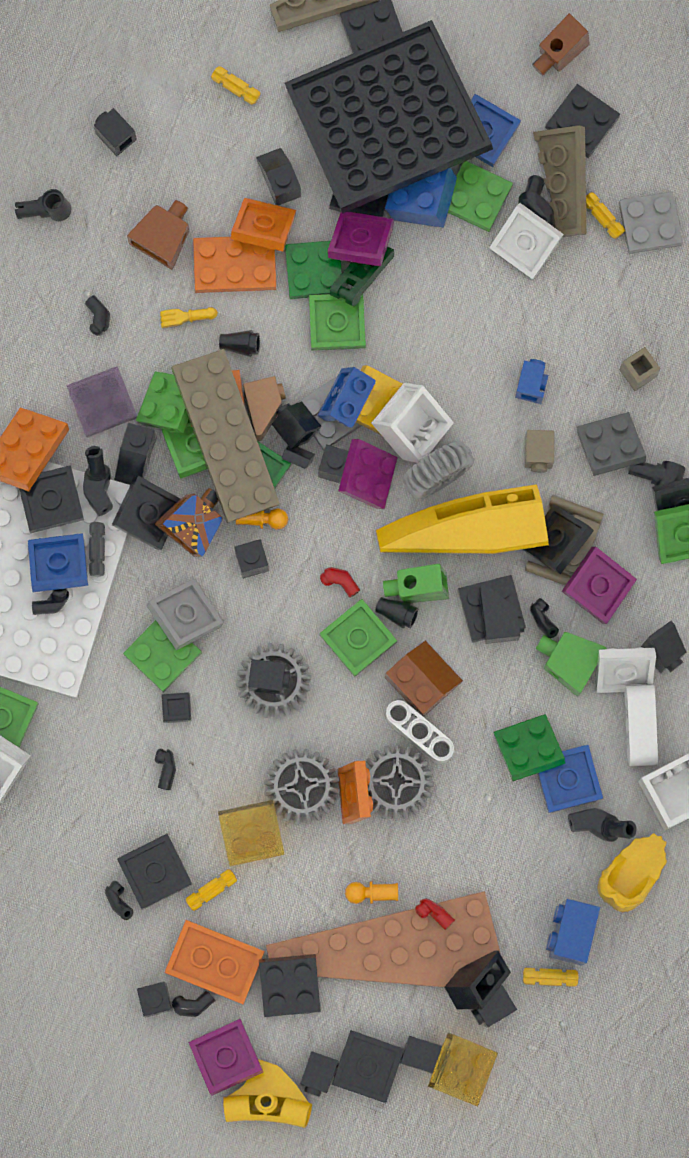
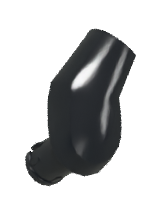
M532 175L528 178L525 192L519 196L518 204L521 203L556 228L554 211L550 204L541 196L545 185L544 179L541 176Z
M91 446L85 451L88 468L84 473L83 493L98 516H102L113 508V504L107 494L111 471L104 464L103 449H100L99 446Z
M597 808L568 815V822L572 832L589 831L596 837L608 842H613L618 838L631 839L637 831L633 821H619L616 816Z

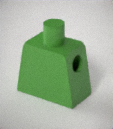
M441 564L397 570L398 579L383 581L385 597L400 596L402 601L411 603L449 599L447 572ZM413 582H417L414 588L409 589Z
M564 632L558 643L543 635L536 647V650L550 657L544 666L545 671L578 697L598 664L599 650L607 649L603 645L568 632Z

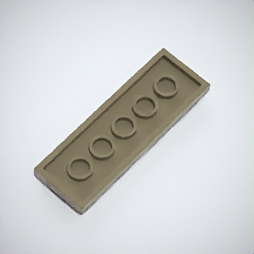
M224 349L172 366L171 370L226 522L229 523L278 506L280 503Z

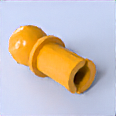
M275 508L269 513H265L264 510L236 520V525L260 526V529H263L265 523L271 528L279 530L288 524L289 519L283 509Z
M370 881V887H365L360 882H352L345 889V897L353 904H359L365 898H370V904H373V901H398V883L373 884V881Z

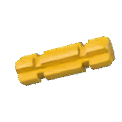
M221 66L216 67L211 75L213 81L218 84L223 83L222 86L238 97H244V101L251 105L258 101L261 94L260 91L254 87L249 88V84L232 73L228 74V71Z
M595 193L587 194L586 208L592 210V215L603 228L608 229L607 232L612 238H619L625 232V228L620 222L615 221L614 215L603 203L599 202L600 199Z
M227 869L220 874L221 877L218 879L217 877L198 889V893H192L186 897L185 900L190 909L193 911L203 906V902L207 903L223 892L226 886L229 888L236 883L237 878L234 873Z
M524 968L523 983L525 985H535V982H539V985L562 986V983L569 987H576L578 985L579 975L577 970L566 969V972H562V969L539 968V971H535V968Z

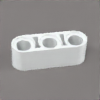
M654 685L625 686L628 766H657L658 744Z
M396 700L388 705L385 718L395 731L432 762L445 764L451 759L454 753V745L446 735L406 702ZM394 708H401L405 711L406 717L402 721H395L390 715L391 711ZM415 726H423L428 734L423 739H417L412 735V729ZM439 743L446 745L449 750L448 755L445 757L436 756L433 751L434 746Z

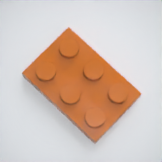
M231 237L193 238L195 293L276 290L275 250L232 240Z
M20 407L0 437V481L29 491L68 433V424Z
M185 920L164 973L244 1005L259 968V959L263 958L265 951Z

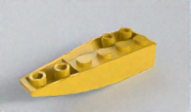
M537 484L457 498L402 517L376 530L380 552L494 554L549 545L543 504Z

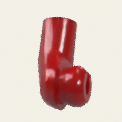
M329 567L320 575V581L323 585L339 584L349 598L361 591L350 573L346 570Z
M428 898L420 900V904L415 907L416 913L421 918H426L430 915L444 930L455 921L442 906Z

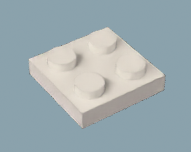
M519 203L489 248L531 279H534L564 234Z
M639 647L634 649L611 648L599 650L596 692H625V686L653 685L656 662L655 648Z

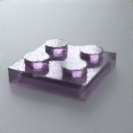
M118 366L66 385L86 437L137 418Z

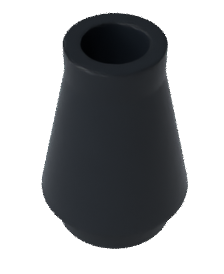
M253 330L220 334L219 349L249 357L252 354L258 355L260 350V334L253 333Z
M381 597L375 612L383 615L403 629L405 627L411 629L416 621L419 608L413 606L411 602Z

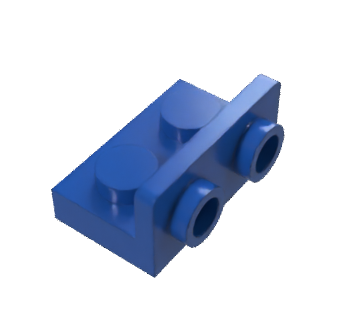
M355 367L341 368L317 416L325 421H338L346 427L352 428L376 382L375 379Z

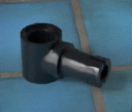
M57 189L47 190L42 196L38 197V200L15 202V207L18 208L15 209L17 219L40 216L41 218L51 217L52 220L63 221L70 216L72 210L71 204L61 191ZM61 202L57 208L52 209L55 203Z
M663 461L662 464L657 463V465L643 462L630 466L628 474L650 480L651 484L657 486L683 479L686 468L671 461Z

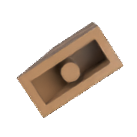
M275 376L243 384L257 441L263 440L271 424L278 416L277 411L282 407L281 400L286 399L282 383L277 384Z

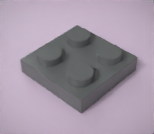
M629 412L577 426V434L593 476L646 462V454Z

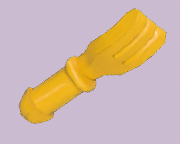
M213 307L198 310L189 309L188 312H183L180 309L164 310L160 312L161 328L179 326L186 321L192 323L197 320H212L217 317L218 312Z

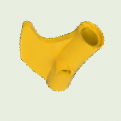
M260 1059L258 1060L263 1073L246 1080L245 1084L237 1091L223 1097L226 1122L269 1121L306 1128L312 1111V1103L307 1101L292 1079L278 1065ZM266 1102H271L270 1106L264 1107Z

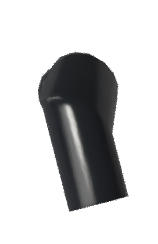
M92 295L85 302V305L94 314L93 323L90 324L89 329L92 334L100 336L109 328L110 312L95 295Z
M67 588L53 590L47 600L32 601L33 615L58 613L69 599Z
M538 598L530 606L531 614L537 627L548 638H554L557 636L559 629L544 614L549 610V605L542 598Z
M158 749L155 755V762L163 764L158 788L171 790L176 773L174 754L169 749L167 751Z
M112 881L109 887L106 886L105 895L112 910L123 920H129L133 916L134 911L119 897L124 892V887L117 881Z
M206 990L196 1000L176 996L172 1001V1007L175 1013L180 1016L197 1017L216 1000Z

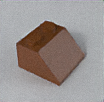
M426 640L407 653L385 673V679L423 717L463 682Z

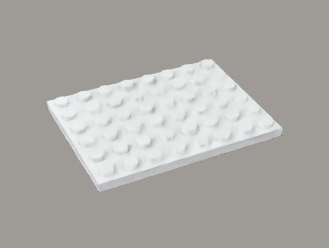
M48 462L42 472L65 466ZM72 469L84 520L30 533L19 488L0 481V677L77 699L128 536L127 533L112 526V523L130 485L110 480L107 494L113 504V508L105 515L98 516L83 493L85 472ZM92 522H101L105 525V535L103 536L105 539V561H102L105 565L104 576L100 577L90 576L89 564L91 563L89 560V538L92 537L89 534V525ZM83 533L88 586L67 588L69 599L58 613L33 615L32 601L47 600L53 590L32 592L28 540Z

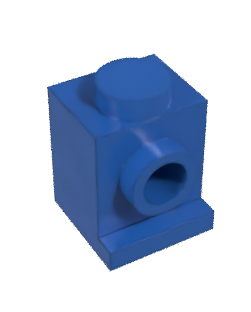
M537 359L524 360L515 398L542 404L545 392L539 390L545 391L549 376L544 374L545 362Z

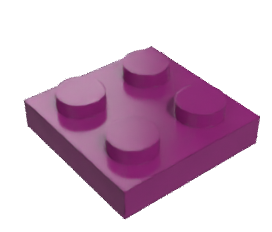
M340 212L328 248V258L381 266L394 227V220L353 212H345L343 214Z
M352 439L338 491L376 509H385L398 457L360 439Z
M591 547L562 592L602 624H607L637 579L599 548Z
M241 1019L188 1042L211 1096L263 1073V1069Z

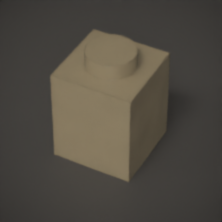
M646 347L622 361L619 370L635 392L655 379L661 368Z
M527 430L525 435V468H531L532 472H547V469H552L554 464V431Z

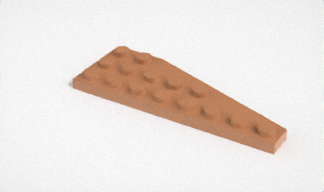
M485 891L437 903L455 919L446 930L430 915L426 918H421L415 909L266 945L269 958L315 954L317 977L445 987L458 969L493 951L499 950L500 952Z

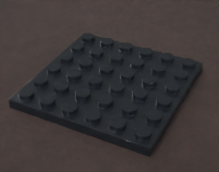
M432 20L284 83L342 214L493 150L486 130Z

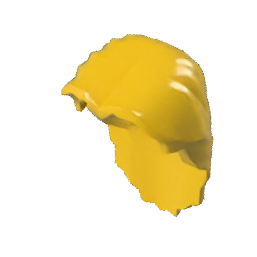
M653 833L649 837L635 838L602 871L597 884V891L602 900L608 903L614 910L623 913L635 909L644 902L648 893L660 878L661 870L667 864L664 849L667 842L663 840L662 836H657Z

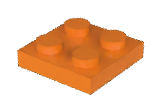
M244 198L231 231V239L272 250L284 251L295 220L296 210Z
M354 761L338 768L342 823L354 824L371 817L373 800L368 794L370 771L366 768L365 761Z

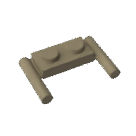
M552 495L549 503L550 506L554 504L564 511L574 514V517L589 525L594 532L561 575L548 567L529 560L525 571L566 585L593 546L604 514Z

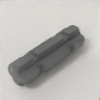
M92 522L89 525V534L92 536L89 538V560L91 561L89 564L90 576L100 577L104 576L105 565L102 563V561H105V539L103 538L105 535V525L101 522Z

